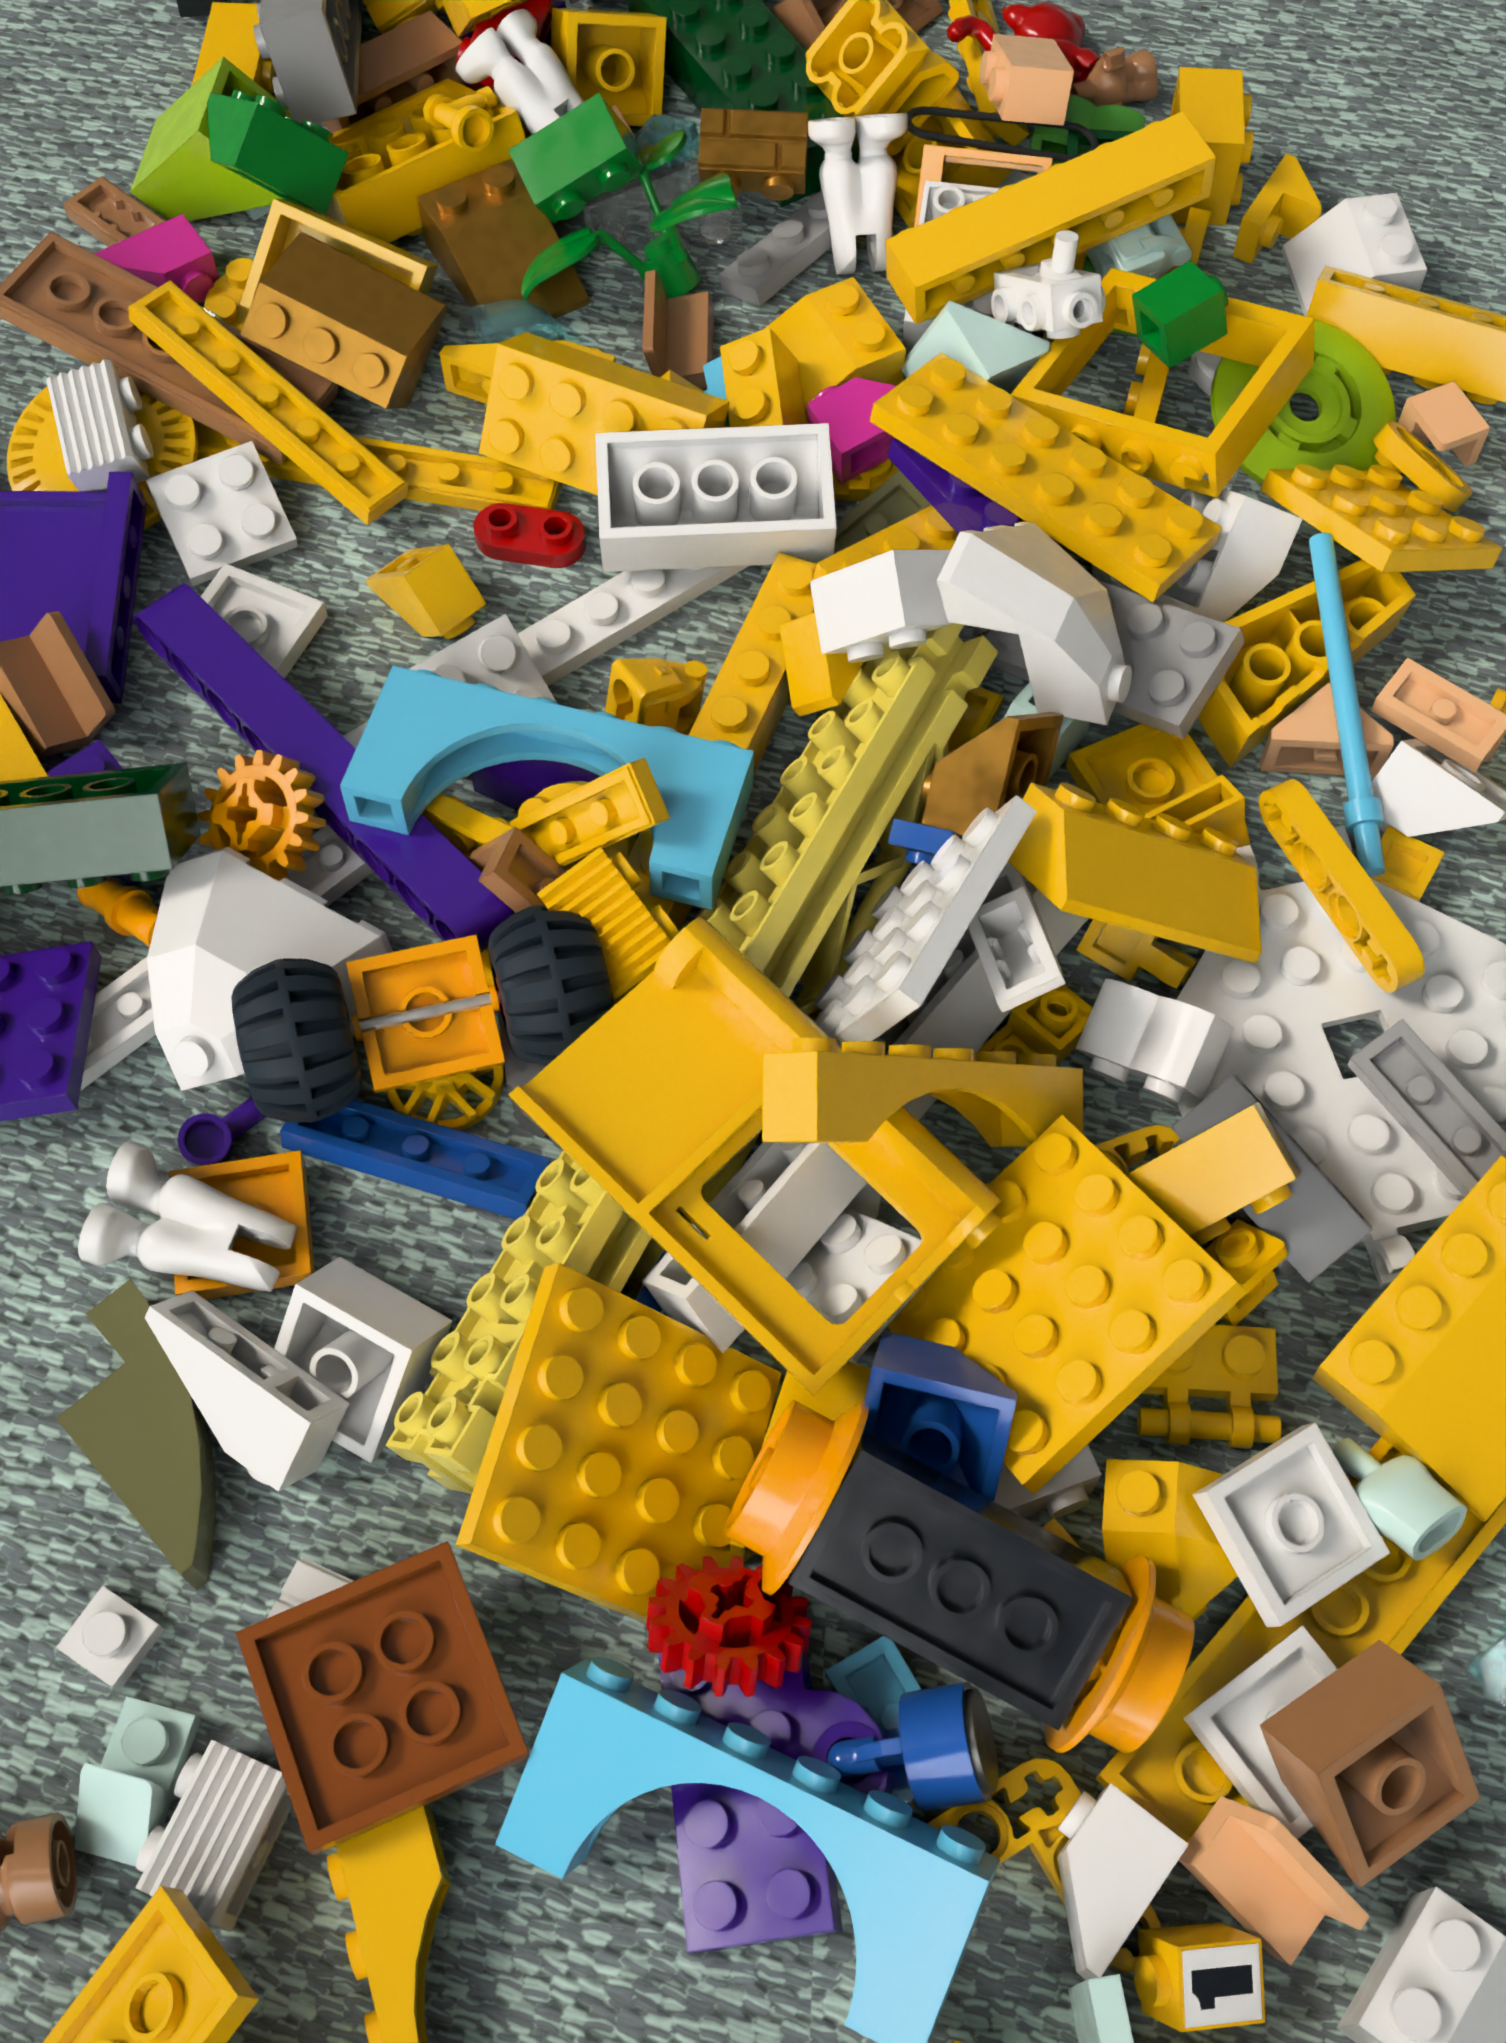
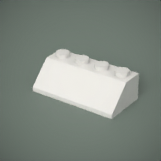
M829 423L595 433L599 537L603 572L772 565L778 552L817 563L834 554L837 528Z

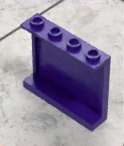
M109 472L106 492L0 491V642L30 635L46 613L59 611L112 703H122L147 510V502L132 472Z

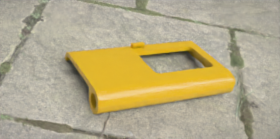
M698 917L684 927L665 947L655 964L654 971L532 1080L522 1087L517 1086L508 1095L806 1390L815 1396L963 1241L975 1250L999 1225L1002 1219L993 1210L1002 1199L904 1107H901L886 1119L868 1142L827 1143L918 1230L921 1236V1244L843 1324H832L826 1320L705 1202L701 1190L708 1181L762 1131L763 1053L793 1052V1038L831 1037L704 917ZM837 1044V1052H842V1048ZM680 1210L708 1239L706 1240V1239H705L679 1212H677V1211Z

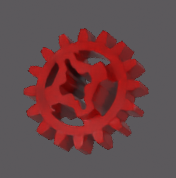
M711 1556L703 1557L702 1570L695 1571L690 1566L681 1563L676 1566L675 1580L661 1577L657 1581L656 1596L649 1597L646 1630L649 1631L647 1648L649 1652L662 1653L660 1669L664 1673L674 1672L681 1668L685 1670L684 1686L689 1689L697 1686L702 1680L713 1683L712 1690L716 1697H723L728 1685H738L746 1697L755 1696L756 1681L763 1680L766 1684L777 1689L782 1686L784 1670L798 1673L801 1669L803 1652H807L811 1619L806 1618L808 1608L806 1597H792L793 1586L788 1584V1578L774 1594L768 1595L762 1591V1565L758 1566L755 1570L743 1567V1560L739 1556H734L731 1559L729 1567H719Z

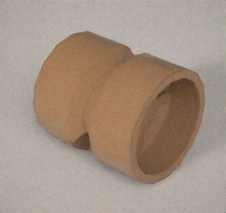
M56 1812L15 1821L6 1836L0 1832V1931L5 1930L12 1916H16L19 1922L24 1925L70 1916L74 1911L77 1899V1872L74 1842L63 1814Z

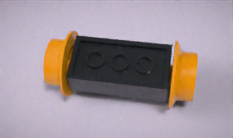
M792 1400L773 1427L753 1463L733 1504L723 1531V1535L763 1556L762 1591L768 1595L774 1594L789 1576L788 1584L1045 1723V1742L1050 1749L1058 1753L1069 1751L1088 1734L1125 1754L1138 1749L1150 1737L1167 1712L1180 1686L1191 1655L1195 1633L1194 1621L1189 1614L1155 1596L1156 1567L1151 1559L1143 1555H1136L1117 1569L863 1431L869 1407L862 1402L856 1403L832 1421L796 1400Z

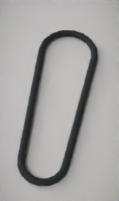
M926 106L912 108L906 113L908 114L907 130L919 138L1010 154L1053 158V161L1063 163L1083 155H1066L929 132L916 127L912 123V118L918 115H934L1061 128L1083 135L1091 144L1088 152L1099 146L1096 136L1089 129L1078 123L1066 120L1064 126L1002 121L997 113Z

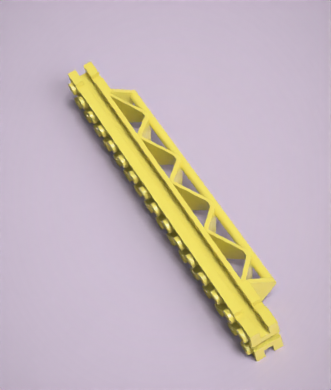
M951 623L950 625L926 632L927 642L918 646L902 649H890L889 645L884 646L885 656L864 661L841 704L830 707L809 729L807 735L810 739L801 756L793 761L783 772L780 778V783L783 786L772 804L763 809L754 820L752 825L754 834L745 849L727 865L723 876L725 882L717 894L713 909L702 908L696 918L704 917L788 998L800 979L803 989L794 1003L813 1021L821 1011L820 1008L814 1005L817 996L836 974H839L841 977L850 965L843 959L845 952L863 930L867 929L871 932L878 921L871 915L874 906L891 886L899 887L912 864L905 861L907 850L888 843L893 819L918 824L922 823L925 806L921 802V793L925 779L934 770L935 763L949 754L948 740L968 707V704L963 699L969 690L980 686L998 654V650L984 635L963 642L958 637L964 627L963 624ZM879 841L881 852L876 861L865 865ZM875 878L848 926L857 885ZM760 1133L703 1186L701 1194L708 1205L742 1167ZM564 1151L539 1176L535 1186L536 1196L525 1214L516 1219L505 1232L501 1242L503 1250L490 1272L482 1276L470 1290L466 1301L468 1308L453 1332L446 1335L435 1348L431 1357L432 1368L429 1374L434 1376L433 1381L425 1394L415 1392L403 1402L394 1419L395 1430L385 1445L407 1461L424 1464L430 1469L427 1475L449 1490L469 1494L473 1492L544 1267L561 1263L619 1293L625 1283H627L628 1297L635 1300L644 1285L642 1280L653 1269L664 1250ZM684 1215V1218H685L690 1224H692V1222Z

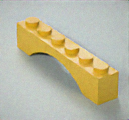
M793 1038V1052L763 1053L762 1142H868L886 1119L909 1101L928 1094L954 1107L976 1127L990 1147L1027 1148L1061 1115L1083 1134V1068L1056 1067L1055 1054L1017 1055L1016 1064V1052L979 1051L976 1052L975 1061V1049L935 1048L933 1049V1058H931L930 1045H889V1055H885V1042H842V1052H837L836 1038Z
M425 1805L336 1845L338 1852L327 1855V1866L335 1896L339 1902L349 1899L356 1930L345 1934L351 1968L357 1981L368 1978L375 2010L364 2014L369 2043H429L425 2022L426 1967L436 1921L451 1886V1881L432 1808Z

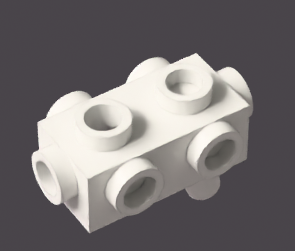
M1068 230L1057 232L1052 258L1044 259L1041 263L994 272L995 290L991 297V308L996 320L1003 323H1017L1018 329L1025 332L1046 330L1047 338L1051 339L1075 337L1081 334V329L1093 323L1103 322L1102 314L1105 310L1106 298L1101 286V274L1074 269L1079 240L1077 233Z

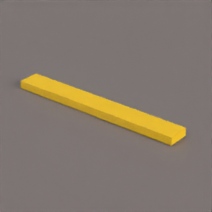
M195 420L199 450L197 461L241 445ZM353 436L409 484L408 495L405 498L409 500L477 511L497 503L555 510L563 485L561 482L490 457ZM258 453L268 477L320 485L291 459L287 458L280 465Z

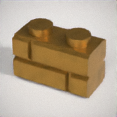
M702 108L698 154L699 183L718 174L726 173L733 182L735 196H738L741 191L762 192L763 196L771 200H787L793 194H805L808 112Z

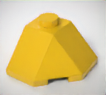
M1106 1459L1102 1519L1105 1562L1119 1569L1122 1564L1136 1555H1143L1151 1559L1156 1567L1155 1596L1189 1614L1193 1621H1195L1208 1609L1206 1605L1238 1577L1192 1495L1224 1474L1179 1461Z

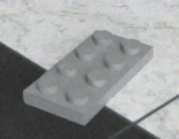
M1097 580L1107 589L1124 662L1132 670L1128 695L1123 703L1116 702L1112 713L1184 739L1244 645L1245 640L1241 628L1158 600L1152 603L1138 593ZM990 630L985 638L998 650V654L990 667L1030 682L1019 634Z

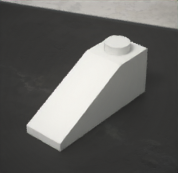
M193 1290L149 1306L145 1315L147 1323L225 1453L246 1467L248 1473L255 1480L270 1485L278 1492L318 1470L350 1404Z

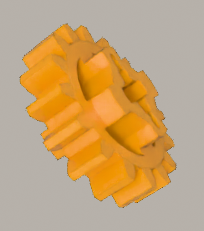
M256 750L254 758L242 754L235 756L236 771L220 767L217 770L218 778L222 783L219 789L205 788L203 794L212 801L210 810L198 813L199 820L209 823V831L199 838V843L215 848L214 850L230 847L250 858V866L278 881L284 877L288 879L287 868L303 872L306 869L305 861L301 856L304 850L318 852L320 847L317 841L311 838L313 829L326 826L325 819L314 816V808L325 801L324 795L308 790L316 777L313 773L299 769L300 762L279 754L275 755L263 750Z

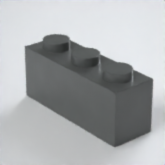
M1234 1074L1171 1127L1180 1138L1172 1147L1175 1148L1259 1102L1300 1171V1175L1295 1180L1287 1183L1293 1195L1283 1202L1257 1215L1251 1205L1248 1204L1231 1215L1235 1220L1239 1219L1247 1224L1253 1220L1262 1231L1284 1241L1288 1256L1277 1266L1278 1269L1289 1279L1299 1272L1309 1284L1373 1231L1372 1225L1242 1080Z

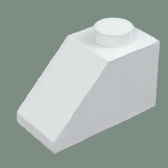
M1112 1783L1100 1793L1096 1800L1084 1791L1058 1827V1830L1069 1838L1058 1854L1057 1859L1076 1972L1085 1980L1099 1978L1103 1975L1189 1845Z

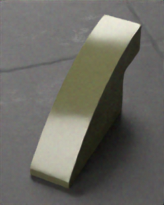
M130 1279L86 1313L87 1317L124 1360L125 1364L66 1409L56 1419L178 1573L193 1588L198 1590L209 1578L217 1511L215 1462L208 1424L145 1319V1315L151 1305L132 1279Z

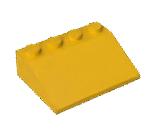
M447 78L332 133L331 143L349 154L326 216L387 243H391L405 235L411 236L423 233L417 197L509 159L514 163L508 150L526 139L518 111L511 107L500 105L497 101L496 107L487 110L494 123V133L489 145L479 152L466 151L455 143L449 128H435L426 122L423 115L424 104L433 94L439 93L454 101L465 95L477 92Z
M1502 1155L1321 1363L1312 1378L1401 1454L1419 1459L1442 1487L1483 1522L1488 1520L1506 1498V1158Z

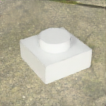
M102 1586L56 1648L119 1692L165 1629Z

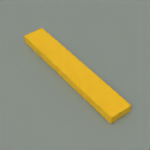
M171 280L128 306L130 322L367 526L407 497L409 484Z

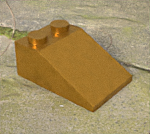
M511 159L417 197L425 245L495 343L505 341L590 304L589 297L573 265L539 283L531 291L527 301L523 297L521 286L529 265L542 250L559 240L550 220L534 205L518 169Z

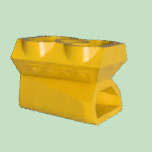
M847 0L806 52V74L809 80L822 90L832 102L835 111L843 117L855 118V116L907 113L912 108L920 106L937 107L959 80V72L940 55L932 52L887 0ZM930 115L915 116L912 118V123L920 128ZM907 130L903 136L890 142L887 146V154L895 155L899 153L913 134Z

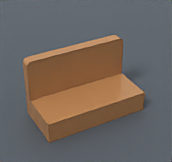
M657 270L646 271L642 349L652 375L661 377L667 371L672 370L700 389L707 388L703 365L713 360L714 305L709 291L667 298Z
M59 611L46 613L30 635L0 642V694L38 759L89 744L115 714L112 702Z
M517 827L510 829L474 850L469 858L482 872L478 881L515 913L531 906L545 905L537 893L567 872Z

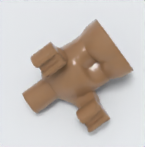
M1124 47L1105 51L1091 69L1087 79L1071 85L1070 94L1082 97L1095 106H1123V104L1130 102L1154 100L1158 94L1156 61L1153 55L1145 49L1130 53L1126 57Z

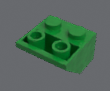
M233 90L231 97L210 93L207 101L210 160L283 199H290L326 215L349 154L331 143L333 134L307 120H303L301 124L286 117L288 109L265 96L257 94L256 98L238 90Z

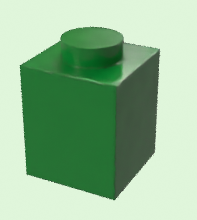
M1191 260L1132 294L1137 337L1169 368L1227 334L1225 307L1228 306L1229 302L1227 292L1217 277L1206 275Z

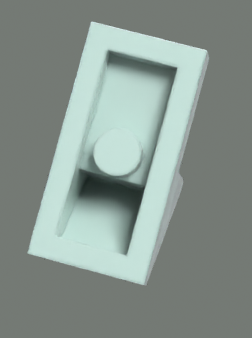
M126 1696L101 1766L84 1763L81 1770L75 1850L136 1867L138 1855L147 1837L156 1826L164 1825L174 1797L177 1779L186 1764L201 1722L199 1717Z

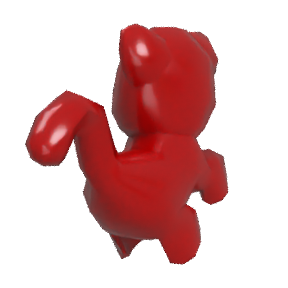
M1046 2L1032 6L1011 4L1002 8L1003 19L1014 30V36L1055 40L1074 70L1072 84L1086 80L1095 63L1101 58L1096 50L1087 47L1082 48L1085 24L1082 17L1074 12H1069L1060 5ZM971 15L956 18L946 30L947 37L951 42L959 43L966 36H970L976 39L985 51H991L993 34H997L986 21Z

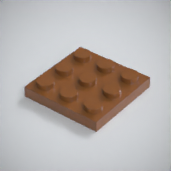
M448 1541L235 1632L308 1853L313 1856L529 1758L528 1747Z

